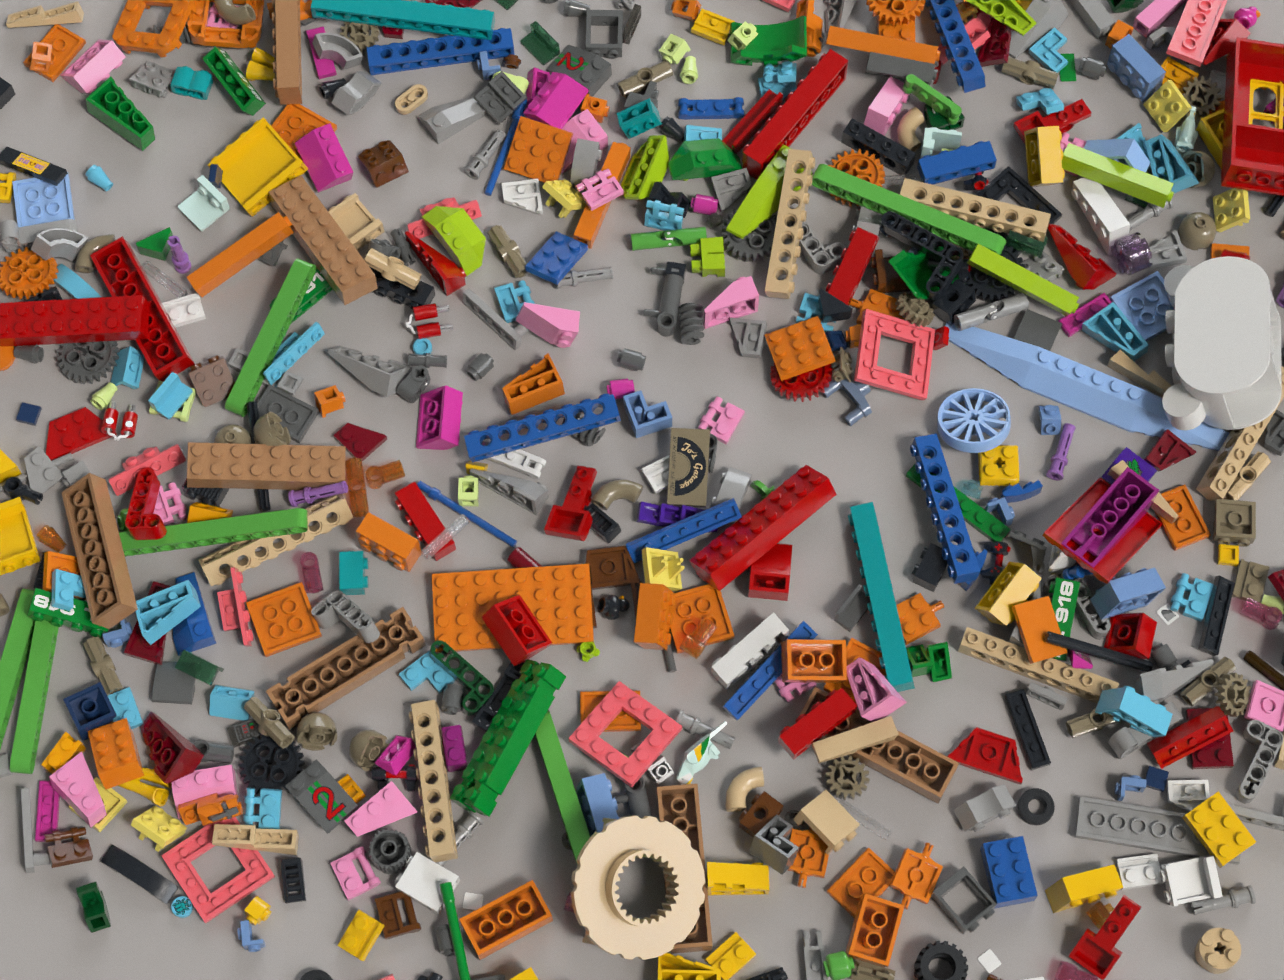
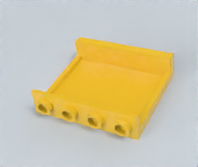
M264 117L261 120H257L248 131L243 132L234 143L226 146L225 150L212 158L207 165L210 168L211 164H218L223 170L221 182L252 217L271 202L269 191L304 174L308 170L303 161L293 152Z
M20 497L0 503L1 576L41 561L27 511Z

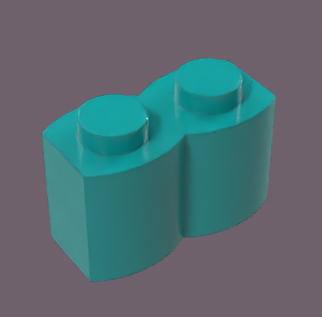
M187 66L177 67L170 85L171 90L178 95L207 100L213 84V77L205 70L194 71Z

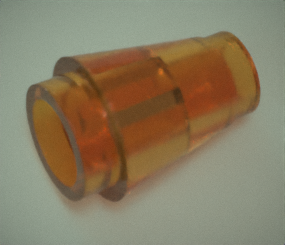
M45 525L37 534L39 542L58 553L67 545L55 529L48 525Z

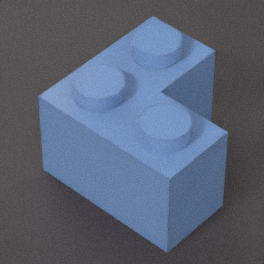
M641 390L623 396V406L636 438L672 427V415L666 401L648 407Z

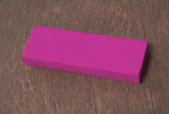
M324 26L306 30L319 79L337 75L333 60L319 59L312 44L315 34L326 33Z
M1102 293L1078 308L1074 314L1071 313L1058 322L1062 323L1061 328L1066 335L1071 337L1082 330V324L1111 304L1112 301L1105 293Z
M39 781L36 842H45V834L58 830L60 795L52 787L51 781Z

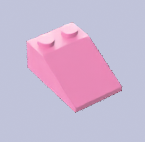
M588 109L572 117L562 128V130L574 134L561 173L572 168L578 138L599 142L600 150L608 147L607 134Z
M751 276L740 277L732 282L704 309L703 326L705 329L728 322L730 318H740L758 312L759 294Z
M524 302L516 316V321L550 344L566 348L571 346L578 334L580 311Z

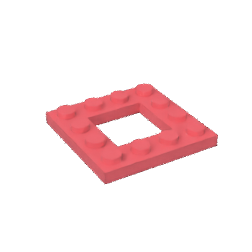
M865 309L862 316L854 381L924 401L927 399L935 329L923 327L922 325L918 327L916 323L912 325L909 321ZM881 335L913 344L909 375L877 366Z
M619 681L568 740L632 788L682 730V725ZM622 710L652 731L629 758L599 737Z
M236 817L206 825L161 855L205 924L275 877L259 851L232 848L245 871L212 893L204 884L191 862L216 846L212 845L214 824L241 825Z

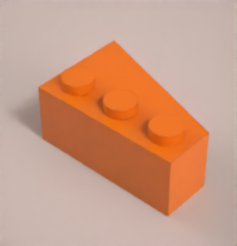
M549 353L539 363H534L530 366V370L526 373L520 374L502 388L504 399L511 415L565 394L563 382Z

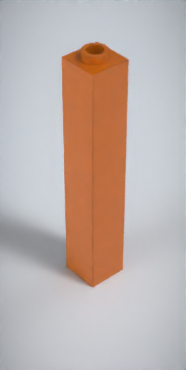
M834 26L829 27L826 42L828 45L864 52H875L935 64V61L939 62L941 51H938V46Z
M612 143L601 171L610 170L611 175L607 179L614 176L618 183L620 182L631 157V147L624 143ZM611 201L593 211L586 204L573 238L587 244L588 248L591 249Z
M280 212L276 213L188 275L187 279L194 290L201 297H204L293 234L294 231L290 227L292 226L291 221L287 215L283 217Z

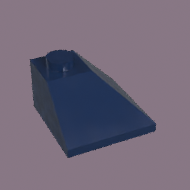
M101 682L63 699L82 741L89 739L88 731L110 724L117 716Z

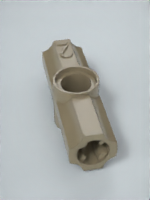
M1008 57V63H1004L1001 71L1020 78V81L1027 85L1036 83L1054 89L1059 75L1057 72L1041 68L1040 64L1035 61L1028 60L1023 62Z
M666 60L650 68H641L636 75L618 83L619 91L624 98H627L630 92L646 91L650 81L658 83L673 76L672 68Z
M502 225L492 227L488 231V236L495 245L502 262L508 265L515 278L525 276L528 273L525 268L527 263L521 256L516 242L510 239Z
M99 636L86 640L83 645L91 660L90 664L95 675L100 679L107 696L123 690L115 672V665L110 655L107 654Z
M1223 657L1180 693L1182 700L1187 705L1194 706L1204 696L1215 689V685L1220 684L1219 678H1223L1224 674L1233 673L1237 670L1233 661L1230 658ZM1204 679H1210L1213 685L1206 684Z
M256 696L250 698L245 703L244 709L259 724L258 731L261 734L270 736L282 749L288 747L294 741L295 736L279 721L280 714L276 710L268 709Z
M1094 709L1088 714L1067 721L1066 726L1069 735L1073 739L1092 731H1100L1103 727L1116 723V721L1112 720V715L1105 712L1100 715ZM1092 717H1099L1102 723L1094 722Z

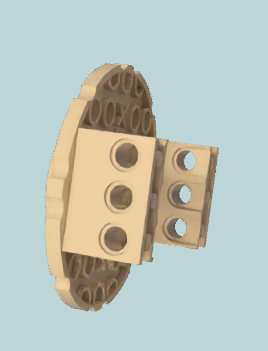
M636 815L619 819L603 818V830L595 832L585 843L576 860L577 868L572 873L571 881L574 884V888L571 891L572 906L579 925L584 926L586 929L582 942L596 945L611 955L619 954L621 958L633 960L635 957L646 960L661 956L671 951L675 943L682 942L690 934L700 916L699 907L704 903L705 898L702 890L705 884V875L697 850L691 848L690 839L680 829L667 821L659 822L656 817L644 816L639 818ZM646 857L653 859L654 862H660L659 866L665 868L663 873L669 875L666 881L670 882V885L667 887L670 894L665 895L668 901L667 903H662L663 910L658 909V915L651 914V918L644 917L640 919L626 914V909H620L622 903L616 901L619 895L615 894V891L619 887L615 885V882L620 881L618 873L624 872L622 866L628 867V861L634 862L635 858L641 859Z

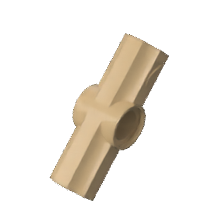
M373 248L369 250L364 259L368 266L381 272L384 278L390 281H398L413 290L421 279L422 274L405 266L402 260L393 256L388 257Z
M1258 451L1246 466L1240 470L1224 499L1239 500L1271 463L1269 456ZM1242 475H1247L1250 480L1244 479Z

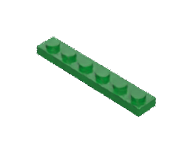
M914 464L906 473V477L921 487L920 473L916 472ZM954 487L964 521L992 542H1002L1011 529Z

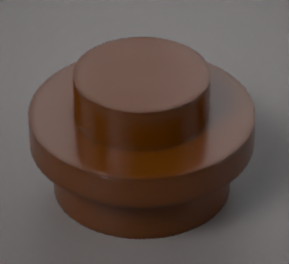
M509 54L503 58L504 66L507 68L518 69L521 64V60L518 59L517 55Z

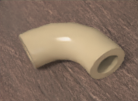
M916 107L910 109L901 118L897 128L899 144L913 152H916L921 146L915 131L918 126L924 123V116Z
M762 767L742 771L732 780L726 791L725 805L727 812L745 810L748 792L757 787H764Z

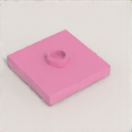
M1255 680L1244 718L1251 721H1261L1283 732L1284 691Z

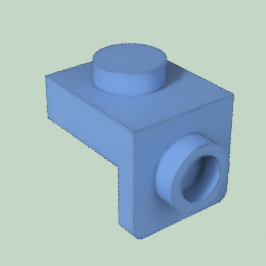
M487 51L479 52L480 59H477L478 70H482L484 80H492L493 75L501 71L500 65L489 67Z
M1039 406L1041 435H1059L1062 420L1059 406Z
M1005 497L991 499L986 504L985 510L990 513L997 510L1003 524L1006 526L1012 524L1015 517L1014 510L1011 506H1008Z
M123 619L120 621L122 629L103 634L104 642L108 647L116 648L129 641L130 634L133 631L130 622L127 623Z
M1137 775L1122 776L1119 782L1115 784V794L1118 795L1117 801L1123 800L1125 790L1143 793L1146 788V779H1141Z
M249 920L240 921L241 928L237 929L238 939L242 940L244 949L248 950V952H257L261 948L266 947L263 939L253 940L252 924Z

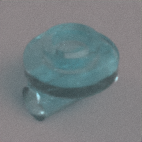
M969 480L964 482L961 492L967 496L979 499L983 488L978 481Z

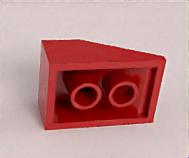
M1220 19L1201 65H1207L1230 53L1236 37L1248 39L1251 33L1237 19Z

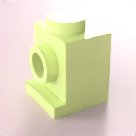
M745 21L732 33L727 41L737 51L740 49L744 50L758 35L756 27Z
M670 34L659 49V52L663 57L662 60H666L671 65L672 62L678 64L685 53L691 49L684 39Z
M474 476L459 478V505L479 507L478 478Z

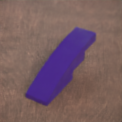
M641 501L638 506L636 522L667 527L704 510L685 505L677 507L664 503L659 506ZM716 528V529H714V530H711V531H709V532H715V533H716L717 530H718V528Z

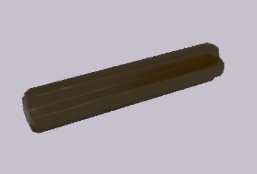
M1248 651L1243 659L1284 691V676L1254 652Z

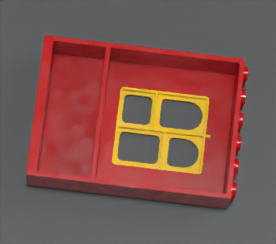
M1236 37L1226 61L1221 186L1284 196V44ZM1265 87L1273 91L1276 97L1275 114L1255 112L1253 110V94L1257 88ZM1252 120L1272 121L1275 124V128L1253 125Z

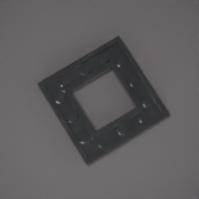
M1009 166L987 184L985 190H981L976 194V196L999 201L1009 193L1025 208L1051 214L1049 224H1055L1062 217L1060 211ZM983 228L1005 238L1007 249L1012 246L1013 253L1018 251L1019 255L1034 242L1029 238L1009 236L1005 232H995L993 229Z

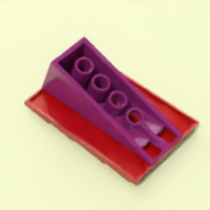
M1129 467L1123 471L1112 485L1100 477L1042 536L1050 544L1061 549L1066 556L1077 561L1082 568L1093 573L1098 580L1108 584L1162 527L1163 523L1148 513L1160 490Z

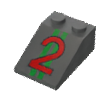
M568 45L546 70L550 74L557 72L568 75L589 90L587 94H590L591 97L596 94L612 75L611 63L595 53L572 45Z
M317 759L285 786L295 800L327 834L359 807Z

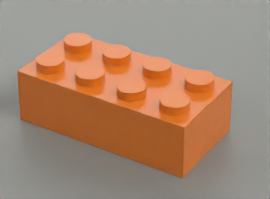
M531 880L459 920L479 960L552 922L553 918L534 881Z

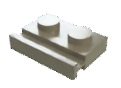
M1241 559L1232 597L1259 605L1262 600L1269 567Z

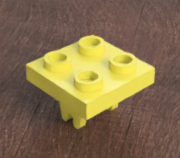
M1167 80L1143 104L1163 132H1168L1192 109L1172 80Z
M546 181L542 188L550 196L545 204L549 207L558 201L563 206L558 215L560 218H566L571 210L585 208L586 202L582 197V193L576 191L569 181Z
M1232 188L1213 197L1216 231L1221 233L1237 225L1243 226V222L1249 223L1248 190Z
M647 547L642 549L645 583L664 584L672 591L681 590L680 572L684 570V566L681 565L684 560L679 558L678 552Z
M153 806L140 814L131 823L132 827L141 832L140 840L143 841L145 837H148L157 843L155 848L157 852L185 834L187 827L178 819L171 817L162 808Z

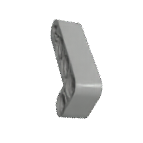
M790 221L787 224V226L791 227L795 224V222ZM806 221L803 222L802 228L805 235L799 241V246L801 247L802 255L813 271L817 274H825L836 268L837 265H840L843 258H841V255L836 256L833 253L842 254L845 246L842 243L836 242L824 248ZM808 247H814L815 249L810 250ZM823 261L825 264H818L817 262Z
M65 219L18 227L15 221L6 220L0 223L1 242L9 253H18L19 248L23 252L26 247L31 250L36 235L53 228H65L78 232L77 222L73 219Z
M1063 570L1046 579L1043 593L1049 596V598H1052V593H1049L1050 587L1048 585L1051 584V581L1055 582V578L1064 579ZM1074 578V581L1080 582L1079 592L1085 596L1083 598L1077 597L1075 609L1091 636L1098 640L1104 639L1110 630V621L1108 618L1100 619L1090 600L1094 595L1084 578ZM1090 608L1095 614H1088L1085 609Z
M342 591L332 592L311 610L313 617L322 629L330 628L341 620L366 643L374 642L380 636V632L371 617Z
M1173 702L1164 705L1166 710L1173 714L1168 730L1184 719ZM1124 727L1114 733L1108 743L1119 759H1122L1156 737H1151L1130 727Z
M1258 720L1250 721L1243 730L1244 739L1258 747L1236 791V798L1244 804L1250 803L1258 794L1283 743V735L1280 731ZM1249 728L1256 729L1258 735L1252 734ZM1268 737L1274 738L1276 744H1271L1268 741ZM1260 754L1267 756L1268 761L1261 760ZM1251 772H1257L1260 776V779L1254 778L1251 775ZM1249 785L1252 786L1248 792L1249 795H1246V788Z

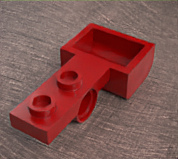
M1080 99L1064 107L1063 111L1055 112L1045 117H1042L1039 111H1036L1014 122L1013 127L1025 144L1024 131L1037 127L1059 126V130L1063 134V132H1068L1072 129L1074 124L1091 117L1092 112L1084 100Z
M577 466L563 505H553L544 528L546 535L579 541L586 540L593 518L589 511L583 509L591 502V488L597 475L596 468Z
M1123 895L1098 933L1096 934L1087 928L1069 954V957L1101 980H1104L1123 953L1114 946L1137 915L1141 906Z

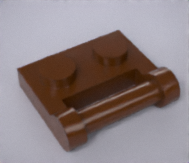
M397 892L375 899L380 921L385 925L383 928L385 940L421 930V925L417 922L411 897L402 892ZM398 900L404 901L410 925L403 926L397 903Z

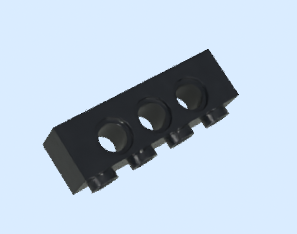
M853 118L842 133L841 143L857 152L861 149L862 154L868 151L869 156L875 154V160L880 159V163L884 167L904 178L914 164L915 152Z
M370 267L376 279L382 278L381 281H376L378 289L374 290L381 297L387 296L397 304H405L412 310L413 307L431 304L435 297L434 286L419 281L413 290L398 281H390L384 278L381 272ZM394 285H398V286H399V287L396 288V289L391 288V287L394 286ZM409 293H416L414 296H408Z

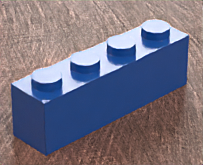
M979 141L968 147L960 146L956 150H945L934 156H923L918 160L917 169L922 182L934 185L994 169L997 159L991 142Z

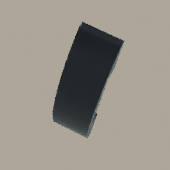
M510 662L500 683L485 706L480 708L472 724L487 732L492 719L502 705V701L510 691L512 683L521 677L519 672L524 662L513 666Z
M114 845L110 846L100 860L101 863L123 875L166 905L179 888L146 864Z

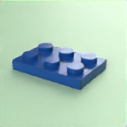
M556 231L525 265L526 271L558 285L588 251V245Z

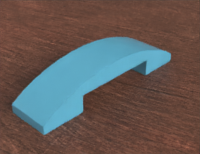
M63 264L57 267L59 272L56 273L57 279H53L54 283L63 288L74 299L101 297L71 269Z

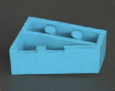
M1161 134L1145 141L1152 174L1174 183L1171 190L1174 194L1199 184V181L1172 142Z
M1114 302L1082 324L1083 332L1116 353L1119 350L1123 351L1134 362L1148 352V343Z
M186 580L137 600L138 610L135 612L142 636L152 645L200 608L201 605L196 589L189 580Z
M1129 686L1102 690L1095 710L1100 715L1104 712L1112 715V720L1119 722L1120 719L1131 724L1130 728L1151 737L1166 736L1173 715L1163 705L1153 703L1149 697L1136 693L1135 689Z

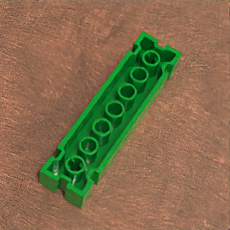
M528 659L522 665L519 672L521 677L512 683L510 691L502 701L500 709L492 719L490 727L484 734L469 765L463 772L461 778L464 780L454 788L450 797L452 801L466 811L477 812L488 817L492 814L497 804L495 801L497 796L502 795L550 708L555 698L553 696L555 690L560 689L566 678L553 665L543 662L539 664L537 661Z

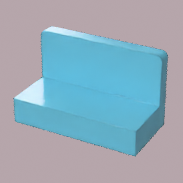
M127 347L117 353L119 359L115 360L117 366H114L111 383L116 386L123 384L132 389L139 388L145 357L142 351Z
M172 372L148 401L152 409L165 418L171 419L193 391L180 381L177 374Z
M215 685L210 694L209 714L216 717L248 721L250 715L244 709V705L250 698L254 697L255 691Z

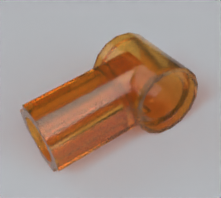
M400 460L380 467L371 466L366 470L367 485L371 489H379L385 483L405 477ZM374 475L379 476L376 480L371 479Z
M702 618L693 632L689 633L683 640L680 649L697 659L717 627L709 619Z

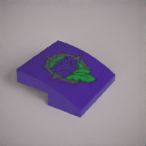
M1126 447L1105 471L1102 478L1113 484L1116 480L1109 476L1108 472L1122 460L1130 469L1148 482L1158 470Z

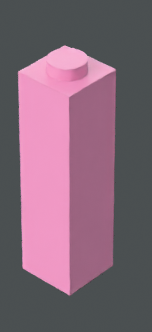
M1154 0L1135 18L1134 29L1147 38L1187 0Z

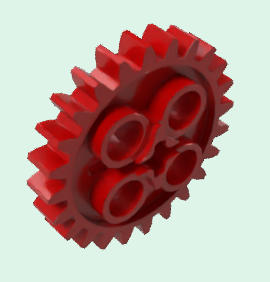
M774 363V366H771L770 377L772 386H774L775 391H779L780 396L786 394V400L793 397L794 402L798 398L804 402L805 397L811 401L812 395L818 398V392L825 393L824 387L829 388V382L832 381L831 375L833 373L831 364L781 381Z

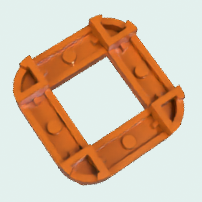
M127 0L112 38L127 54H130L132 50L157 53L160 57H167V53L175 48L179 49L182 45L179 38L190 13H196L194 1ZM151 5L172 7L160 34L135 31L144 9H150Z
M193 0L196 13H190L189 20L187 21L188 33L193 44L231 48H254L257 46L262 33L264 0H232L234 4H249L255 11L256 20L243 24L242 29L207 27L210 2H214V0Z

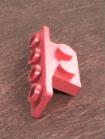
M982 10L964 24L974 50L982 46L991 37L988 30H986L991 19ZM940 44L938 45V51H941L939 60L945 64L948 61L945 53L946 47H942Z
M455 197L446 198L439 203L425 206V208L419 209L421 216L436 206L463 208L472 220L482 216L477 200L459 205ZM423 219L407 224L408 231L419 239L433 234Z
M178 444L162 452L158 450L157 446L147 448L139 456L128 458L122 464L125 471L109 478L108 481L116 496H119L134 488L137 475L141 469L151 467L158 476L185 462L186 458Z
M233 567L230 569L234 589L217 592L223 630L226 632L241 628L243 644L249 647L252 646L251 641L254 638L252 630L248 627L250 614L248 610H245L244 602H247V597L241 587L243 575L241 571Z

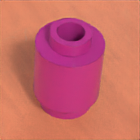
M696 194V197H692L690 208L694 209V213L716 214L718 199H714L712 196Z
M628 378L612 380L610 385H606L607 394H614L615 399H621L623 396L635 392L633 380H628Z

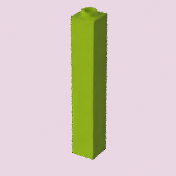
M1068 143L1061 161L1064 170L1164 208L1166 202H1171L1174 195V192L1171 191L1174 185L1172 182Z
M980 244L975 246L967 261V264L1065 316L1071 313L1074 314L1079 306V303H1077L1078 296Z

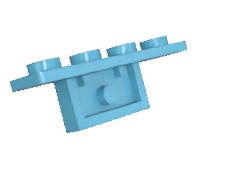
M315 322L302 336L294 332L280 345L272 364L263 372L269 384L272 385L280 379L325 334L318 322Z

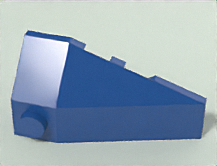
M195 572L175 578V585L186 580L190 581L197 591L201 605L200 608L173 628V640L178 656L217 644Z

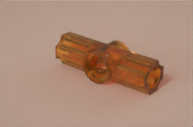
M349 458L345 461L352 515L353 517L361 518L365 517L369 512L363 464L361 458ZM356 485L362 486L359 490L353 489Z

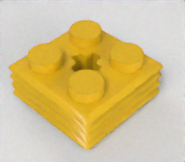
M999 445L989 451L978 453L979 485L1014 486L1018 484V446ZM996 463H1000L1002 467L998 468V465H996Z

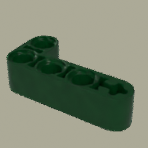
M441 640L435 641L429 651L430 657L469 691L462 702L461 709L463 713L469 716L476 714L491 697L494 691L493 684L446 642ZM441 647L443 649L442 653L436 654V649ZM447 654H450V655L447 657L446 661L444 662V661H443L444 657H446ZM449 661H458L459 667L451 668ZM471 673L474 676V680L471 682L466 681L464 674ZM486 686L489 689V693L487 695L481 694L479 687ZM473 701L476 704V708L473 710L468 709L466 702Z

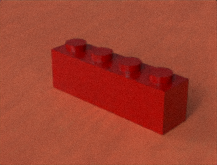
M857 227L856 231L853 230L851 232L849 247L844 248L841 254L843 260L840 265L836 266L833 272L835 278L832 283H828L826 292L848 306L850 305L851 299L880 239L878 235Z
M415 481L395 492V505L399 511L403 510L406 514L404 518L408 525L414 526L416 530L414 534L419 542L423 540L426 545L424 549L429 557L433 556L435 561H438L456 550L455 542Z
M840 688L838 691L836 689L831 691L826 696L827 699L824 702H817L811 707V712L807 715H800L795 720L796 723L793 726H786L779 732L778 742L793 760L809 749L812 743L819 741L856 712V703L843 688Z

